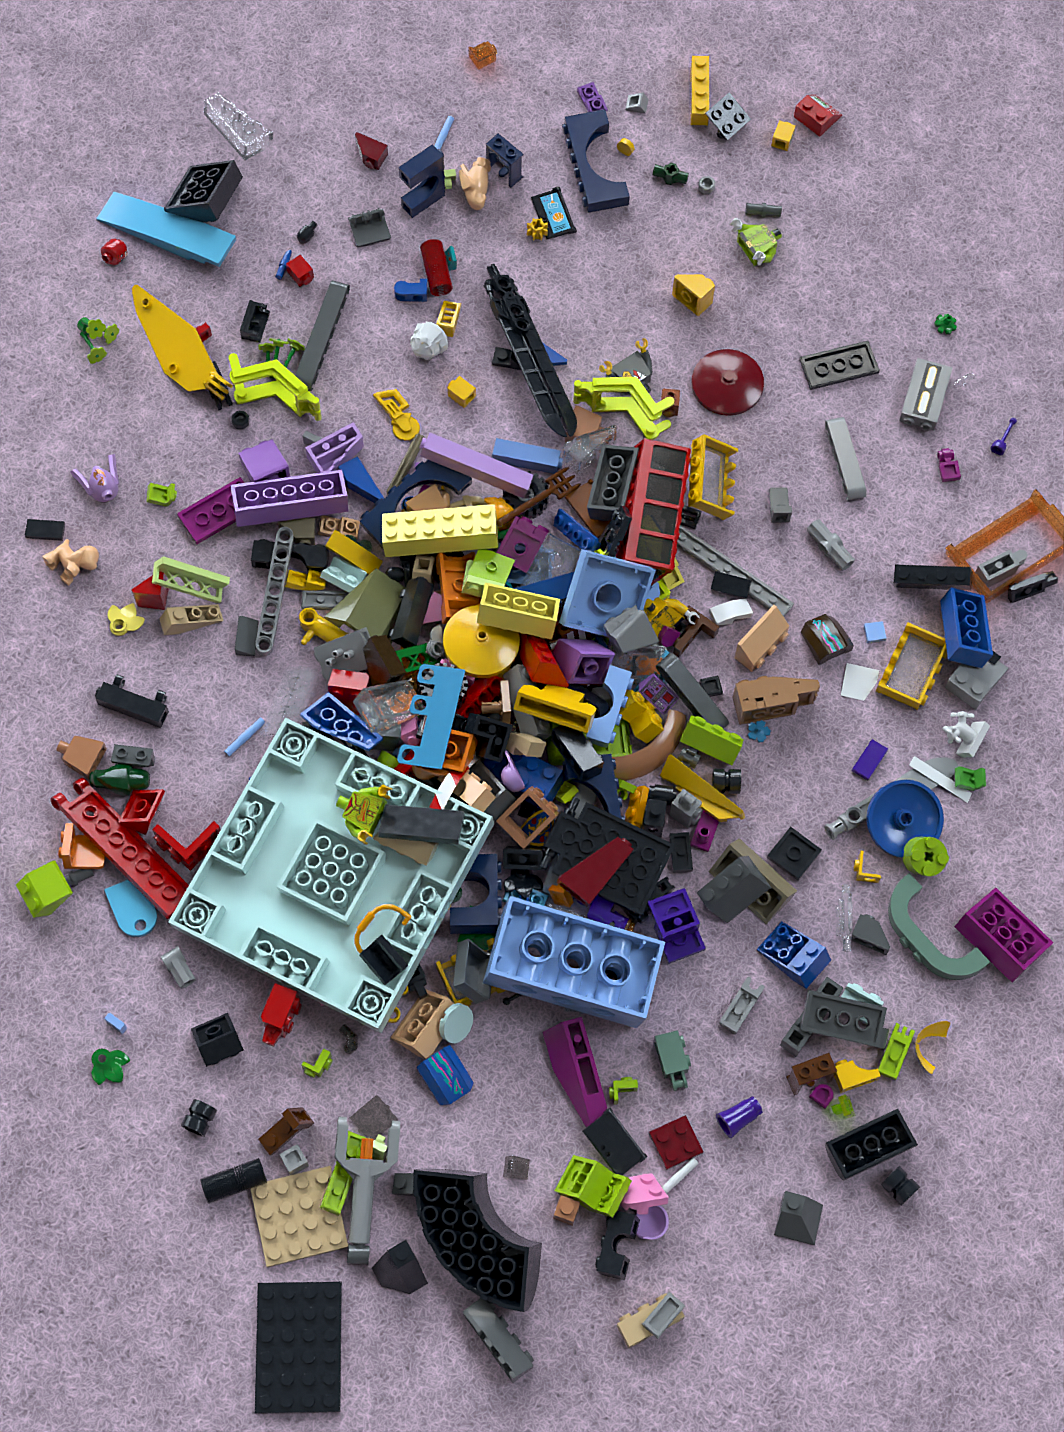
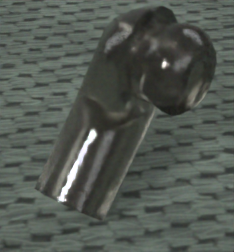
M344 1024L339 1029V1032L346 1038L344 1051L347 1054H352L358 1048V1036Z

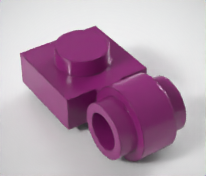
M943 448L941 451H938L937 456L938 461L941 462L939 463V471L942 482L960 480L961 474L958 460L951 461L954 460L953 449Z

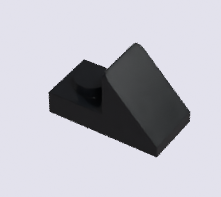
M495 347L492 365L521 370L511 349Z

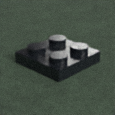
M790 826L767 855V858L799 881L821 853L822 849Z

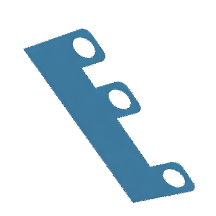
M428 664L420 666L417 677L418 682L435 686L432 697L414 695L412 698L410 712L427 715L420 746L402 745L397 758L399 763L442 769L465 674L464 669ZM427 668L434 671V676L429 680L422 678V672ZM418 699L426 701V707L421 711L416 710L414 707V703ZM405 749H412L414 751V757L411 760L407 761L402 758V753Z

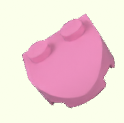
M650 1173L630 1177L629 1179L632 1182L620 1203L625 1210L631 1208L637 1210V1214H648L649 1207L668 1204L669 1197L654 1175Z

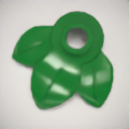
M103 1048L96 1050L91 1058L94 1065L91 1072L92 1078L98 1085H101L106 1078L112 1082H122L123 1069L121 1066L130 1061L129 1057L120 1050L110 1052ZM99 1055L106 1057L105 1062H99Z

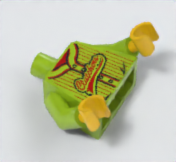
M386 785L363 788L358 792L353 791L350 799L339 796L336 807L344 810L342 817L345 819V826L353 837L365 845L368 844L366 838L368 836L373 837V833L385 809L387 801L384 798L390 799V796L386 794L392 788Z

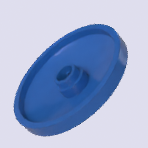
M897 780L881 787L869 803L867 810L868 831L875 844L889 855L903 858L904 847L912 838L923 836L939 839L944 824L942 805L935 793L918 781Z

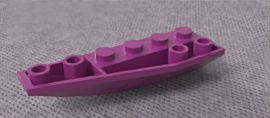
M578 1017L563 1021L542 1033L553 1072L583 1124L587 1127L606 1111L607 1105L583 1019Z

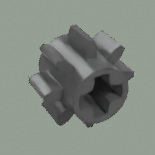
M691 746L689 749L684 747L678 756V760L688 768L692 767L695 769L701 756L697 754V749Z

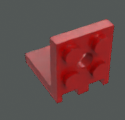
M213 821L185 848L159 824L152 829L155 835L153 838L157 841L156 845L164 852L168 850L171 854L170 857L177 864L181 862L190 871L207 855L221 831L220 826Z

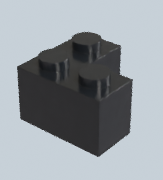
M469 713L464 732L481 737L476 756L502 763L513 725L479 714Z

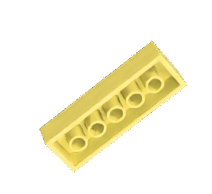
M495 504L382 514V544L385 557L498 548Z

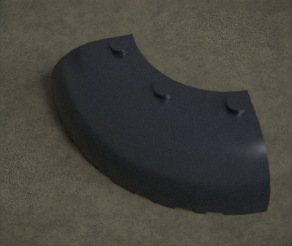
M414 1169L413 1190L414 1197L416 1198L417 1215L423 1227V1234L441 1265L464 1288L471 1290L480 1298L506 1309L520 1312L527 1311L532 1304L537 1288L542 1243L531 1241L518 1235L500 1219L489 1196L487 1173L452 1169Z

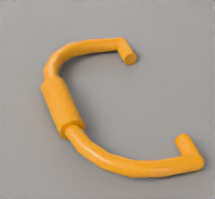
M383 904L371 912L369 911L357 926L354 938L357 951L359 953L363 951L359 943V937L361 932H364L374 919L377 912L384 909H392L405 917L402 921V924L405 926L412 916L392 904Z

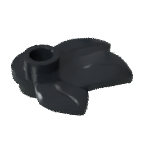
M512 869L510 876L504 881L505 892L516 891L521 897L527 899L533 889L543 890V883L537 875L530 874L527 869Z

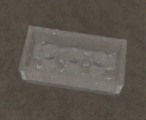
M551 533L547 534L520 587L573 572L581 549Z

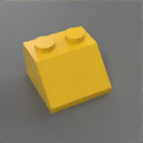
M677 274L674 276L672 295L695 315L699 316L713 303L715 285L711 279L706 278L702 274Z

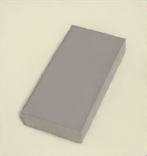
M669 1292L642 1323V1326L658 1339L684 1309L685 1305Z

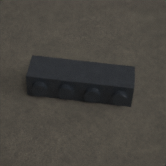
M895 564L893 583L896 588L949 590L952 587L972 591L973 572L971 567Z

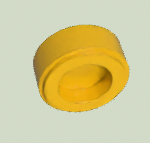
M622 138L617 143L618 151L626 156H630L635 150L634 144L626 138Z

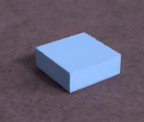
M883 621L864 624L867 643L886 641Z
M108 1013L104 1018L109 1025L121 1034L127 1030L125 1023L113 1014Z

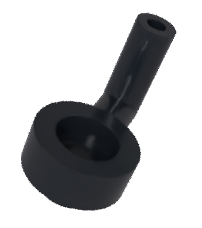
M416 555L399 557L400 566L404 568L405 588L407 587L408 580L412 579L411 569L414 567Z

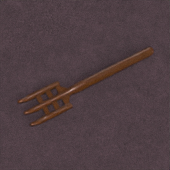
M569 467L559 470L545 479V482L548 484L547 490L498 519L497 526L505 525L551 494L556 495L558 500L562 499L580 487L581 483L571 486L569 482L575 478V475L565 478L563 473L569 470Z

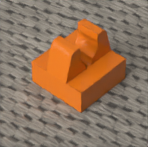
M552 884L548 889L554 904L570 908L574 903L572 895L559 884Z

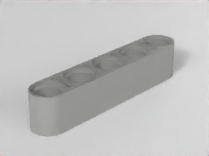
M845 418L825 420V430H828L827 436L830 446L833 447L831 450L834 460L838 463L836 466L839 476L843 480L841 481L845 494L847 493L846 500L866 497L865 483Z

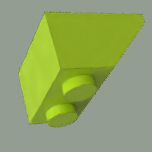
M55 860L27 873L16 884L33 918L51 915L73 894Z

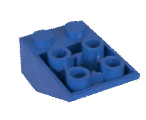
M783 921L756 949L790 979L805 989L810 986L831 962L826 947Z

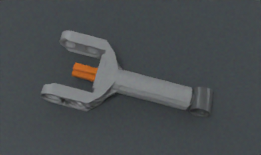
M338 1116L334 1158L354 1179L349 1242L353 1243V1245H348L347 1264L368 1265L370 1246L365 1244H370L374 1182L398 1161L400 1121L392 1120L391 1127L388 1129L386 1163L383 1160H372L374 1139L361 1138L360 1159L349 1158V1160H346L349 1126L347 1124V1117Z

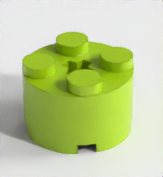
M915 837L909 840L904 847L903 863L908 871L916 875L935 876L945 868L949 861L946 847L940 840L934 837Z

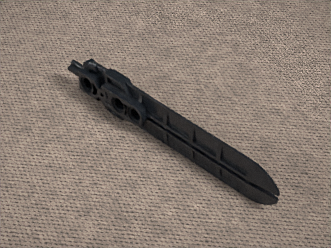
M491 264V266L486 268L491 279H487L483 287L490 297L489 304L492 312L502 326L544 421L558 435L567 437L566 429L569 437H572L577 428L576 415L530 317V309L525 298L517 292L518 288L514 284V280L509 275H500L497 266Z

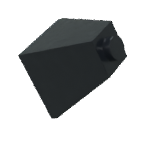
M407 1240L387 1250L371 1268L381 1287L412 1294L428 1284Z

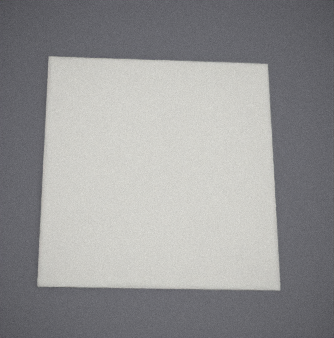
M847 663L841 696L864 701L877 683L879 670Z

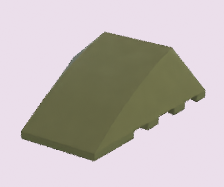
M376 568L323 618L338 628L343 624L354 631L367 627L370 637L374 635L388 636L389 630L395 627L401 607L402 598H399L400 592L406 588Z

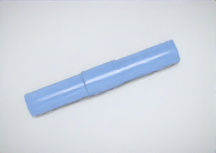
M448 116L434 145L437 149H441L454 121L452 116Z
M260 717L224 752L231 756L266 722Z

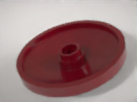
M733 349L716 350L705 355L696 364L692 374V391L697 401L707 410L725 416L738 415L750 410L757 404L763 393L764 376L760 366L749 355Z

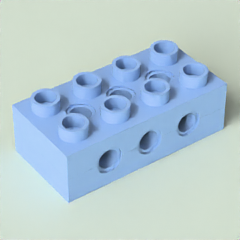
M510 896L501 914L483 983L638 1028L647 1018L665 942ZM528 948H536L540 952L541 957H534L529 954ZM566 959L575 960L578 963L579 968L575 969L570 967L567 964ZM605 970L613 971L617 976V980L608 978Z

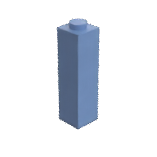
M498 438L495 440L492 458L508 465L552 474L558 472V468L562 469L564 458H561V450Z

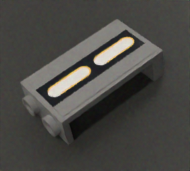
M917 358L899 421L908 426L916 425L923 430L934 431L953 367Z

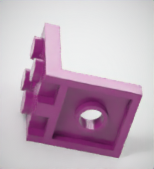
M516 516L497 553L514 559L513 566L529 574L545 542L548 543L552 536L547 528L541 525L536 527L532 525V520L524 516L521 519ZM518 543H523L526 546V550L522 554H518L515 551V546Z

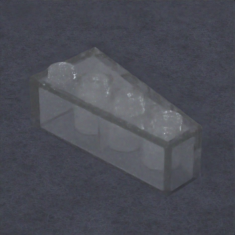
M217 93L204 100V115L244 161L273 145V131L262 127L259 121H254L248 117L245 111L238 110L235 104L221 94Z

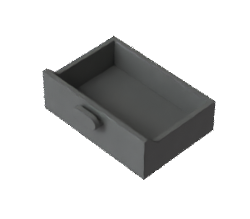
M467 939L457 943L453 987L477 1004L490 999L491 985L483 983L490 954Z

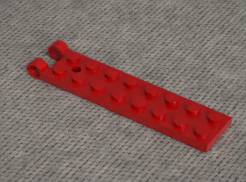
M81 777L73 783L74 790L80 796L72 802H69L60 792L51 797L52 806L58 811L61 810L168 920L174 913L189 885L135 830L118 822L121 816L89 785L85 778ZM87 812H92L94 815H93V816H89V815H87L86 813H87Z

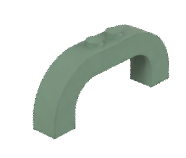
M908 873L896 885L888 904L889 921L893 930L899 936L902 946L909 948L918 963L922 962L928 970L939 977L949 980H964L980 973L988 966L990 961L977 947L962 958H949L943 955L911 920L908 914V903L921 892L923 887Z

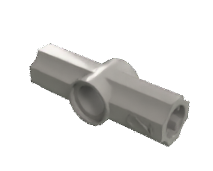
M820 519L815 520L807 527L806 531L818 543L820 551L823 550L825 552L824 555L830 557L842 571L854 563L855 559L844 548L841 538L836 533L832 534Z

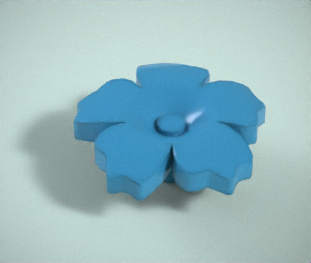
M757 721L756 724L751 722L748 725V730L751 731L748 733L749 739L756 740L757 738L759 743L764 742L766 736H769L771 732L767 726L765 727V721Z

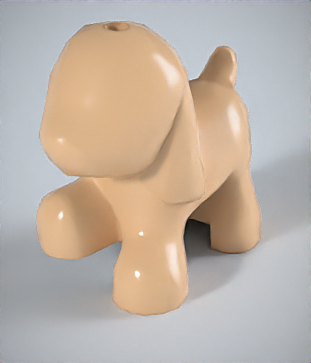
M66 539L63 544L59 545L55 550L46 553L42 558L52 571L57 568L58 563L61 561L64 572L60 578L69 586L73 582V577L78 575L80 568L87 570L97 568L99 552L93 546H84L73 552L69 546V540Z

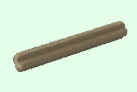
M415 435L387 489V495H389L388 491L394 486L398 487L402 483L401 480L408 474L420 451L419 446L422 439L425 438L423 435Z

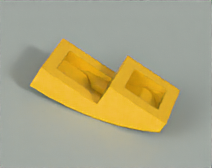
M289 569L285 587L308 591L323 590L326 580L320 577L322 572L309 569L308 573L305 574Z

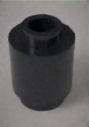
M650 785L648 799L666 801V805L671 806V803L676 798L677 791L673 790V786Z

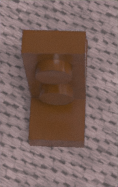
M688 606V611L696 612L700 618L692 615L690 620L695 624L689 623L684 630L685 634L682 638L678 637L675 640L673 654L677 657L683 654L701 630L713 639L719 631L717 624L691 606Z
M303 1107L287 1108L281 1113L284 1117L258 1139L269 1155L276 1153L302 1129H307L314 1124V1121Z

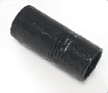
M256 1158L244 1164H239V1167L234 1166V1168H228L224 1171L222 1170V1172L200 1179L207 1203L210 1204L240 1193L242 1190L245 1191L249 1188L257 1187V1185L265 1184L267 1179L260 1159Z

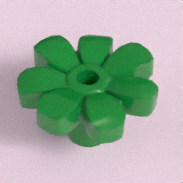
M939 314L934 322V325L939 327L937 331L941 334L944 331L946 334H951L957 328L955 325L956 319L952 318L949 314H944V316Z

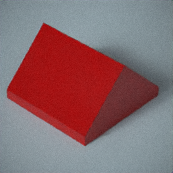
M159 571V579L167 581L165 573ZM153 575L131 589L138 607L165 610L169 588L153 584Z
M163 789L133 790L118 822L123 826L146 835L161 805L165 791Z

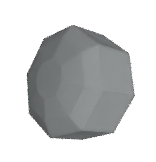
M703 176L698 183L699 191L703 194H711L715 190V180L710 176Z

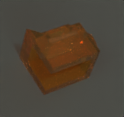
M487 41L475 47L468 46L469 58L480 70L496 61L497 49Z

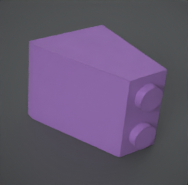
M273 439L262 441L259 445L245 448L242 452L238 453L240 462L250 482L290 477L289 466Z
M558 639L552 653L567 682L570 684H602L615 656L614 652L594 640Z

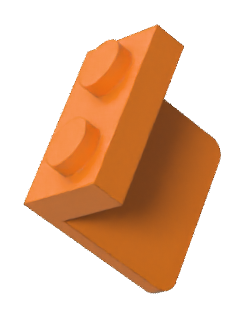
M65 823V830L61 831V843L63 845L59 847V859H62L64 869H102L105 864V855L85 835H76L73 823Z

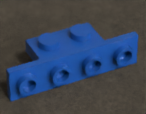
M558 509L553 524L555 528L583 550L595 552V550L600 548L601 543L597 537L564 510Z

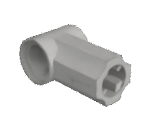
M178 946L160 956L181 989L196 981Z

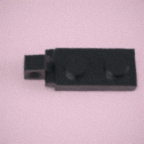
M1053 571L1009 585L1008 599L1010 603H1014L1045 592L1046 587L1058 583V577Z

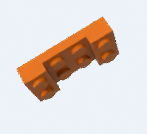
M444 552L437 553L435 560L437 575L440 576L443 603L441 606L442 624H447L450 618L458 611L466 607L480 605L481 597L461 593L466 563L468 560L474 561L475 552H471L463 557L447 556Z

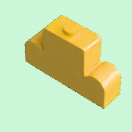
M549 684L543 690L532 685H523L517 692L514 710L588 733L592 728L596 707L583 703L585 694Z

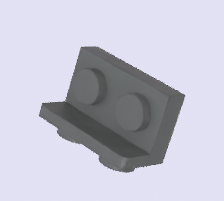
M114 744L111 762L150 767L154 766L155 756L151 748Z

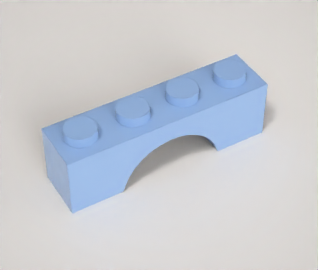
M612 665L609 666L603 688L610 694L613 706L605 716L594 718L592 728L586 735V739L590 740L592 744L608 748L609 743L613 744L616 732H613L615 725L619 726L622 715L619 714L621 707L625 708L628 699L625 693L627 689L631 690L634 681L631 678L632 672Z

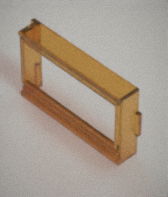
M1035 489L1031 497L955 547L952 543L945 547V554L957 567H971L966 562L967 559L1038 513L1044 517L1064 541V516L1054 504L1049 505L1038 490ZM1064 544L992 591L989 590L972 569V586L980 595L985 596V603L987 604L1006 592L1009 585L1023 581L1064 554Z

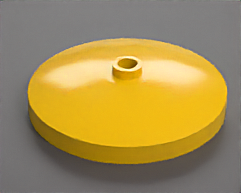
M480 605L466 607L454 614L444 629L443 649L446 658L450 664L455 665V668L464 669L467 676L489 678L503 673L513 664L517 657L520 645L519 632L476 623Z

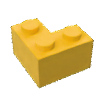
M627 689L625 696L628 699L625 708H620L619 714L622 715L621 718L630 723L635 737L647 744L664 730L661 724L662 719L656 713V707L645 699L641 693Z

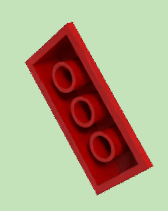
M519 632L520 645L518 655L533 682L568 688L569 684L544 638Z

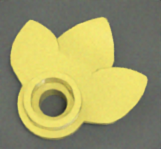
M134 603L126 605L122 609L112 605L108 610L107 616L111 622L110 630L114 635L122 636L128 631H136L144 624L145 619L136 616L137 611ZM118 625L123 626L121 629H116Z

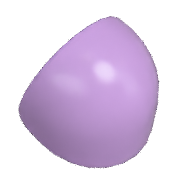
M662 1206L649 1207L648 1214H637L636 1211L635 1215L640 1219L637 1231L639 1238L658 1239L665 1234L669 1218Z

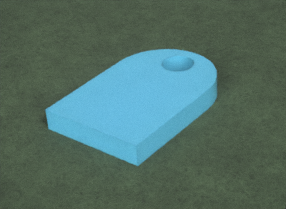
M129 880L104 889L118 925L125 934L131 937H142L154 929L158 918L155 906ZM139 921L146 923V928L142 931H138L135 928Z

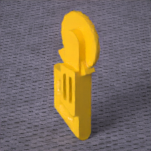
M397 389L373 394L374 398L392 419L393 433L398 439L410 441L414 439L416 434H419L420 425L418 421L411 417V413L402 412L410 405ZM394 397L401 406L398 407L393 399L383 401L382 398Z

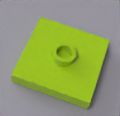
M478 549L468 575L506 584L515 560L488 549Z

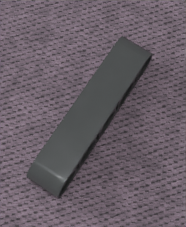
M669 653L656 665L657 671L695 717H702L706 722L712 725H719L723 729L729 724L726 716L676 655Z

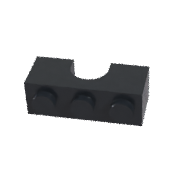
M617 1211L613 1217H607L606 1234L601 1239L600 1256H597L595 1262L596 1271L601 1275L625 1280L630 1259L625 1255L617 1253V1245L625 1238L636 1239L640 1219L635 1214Z

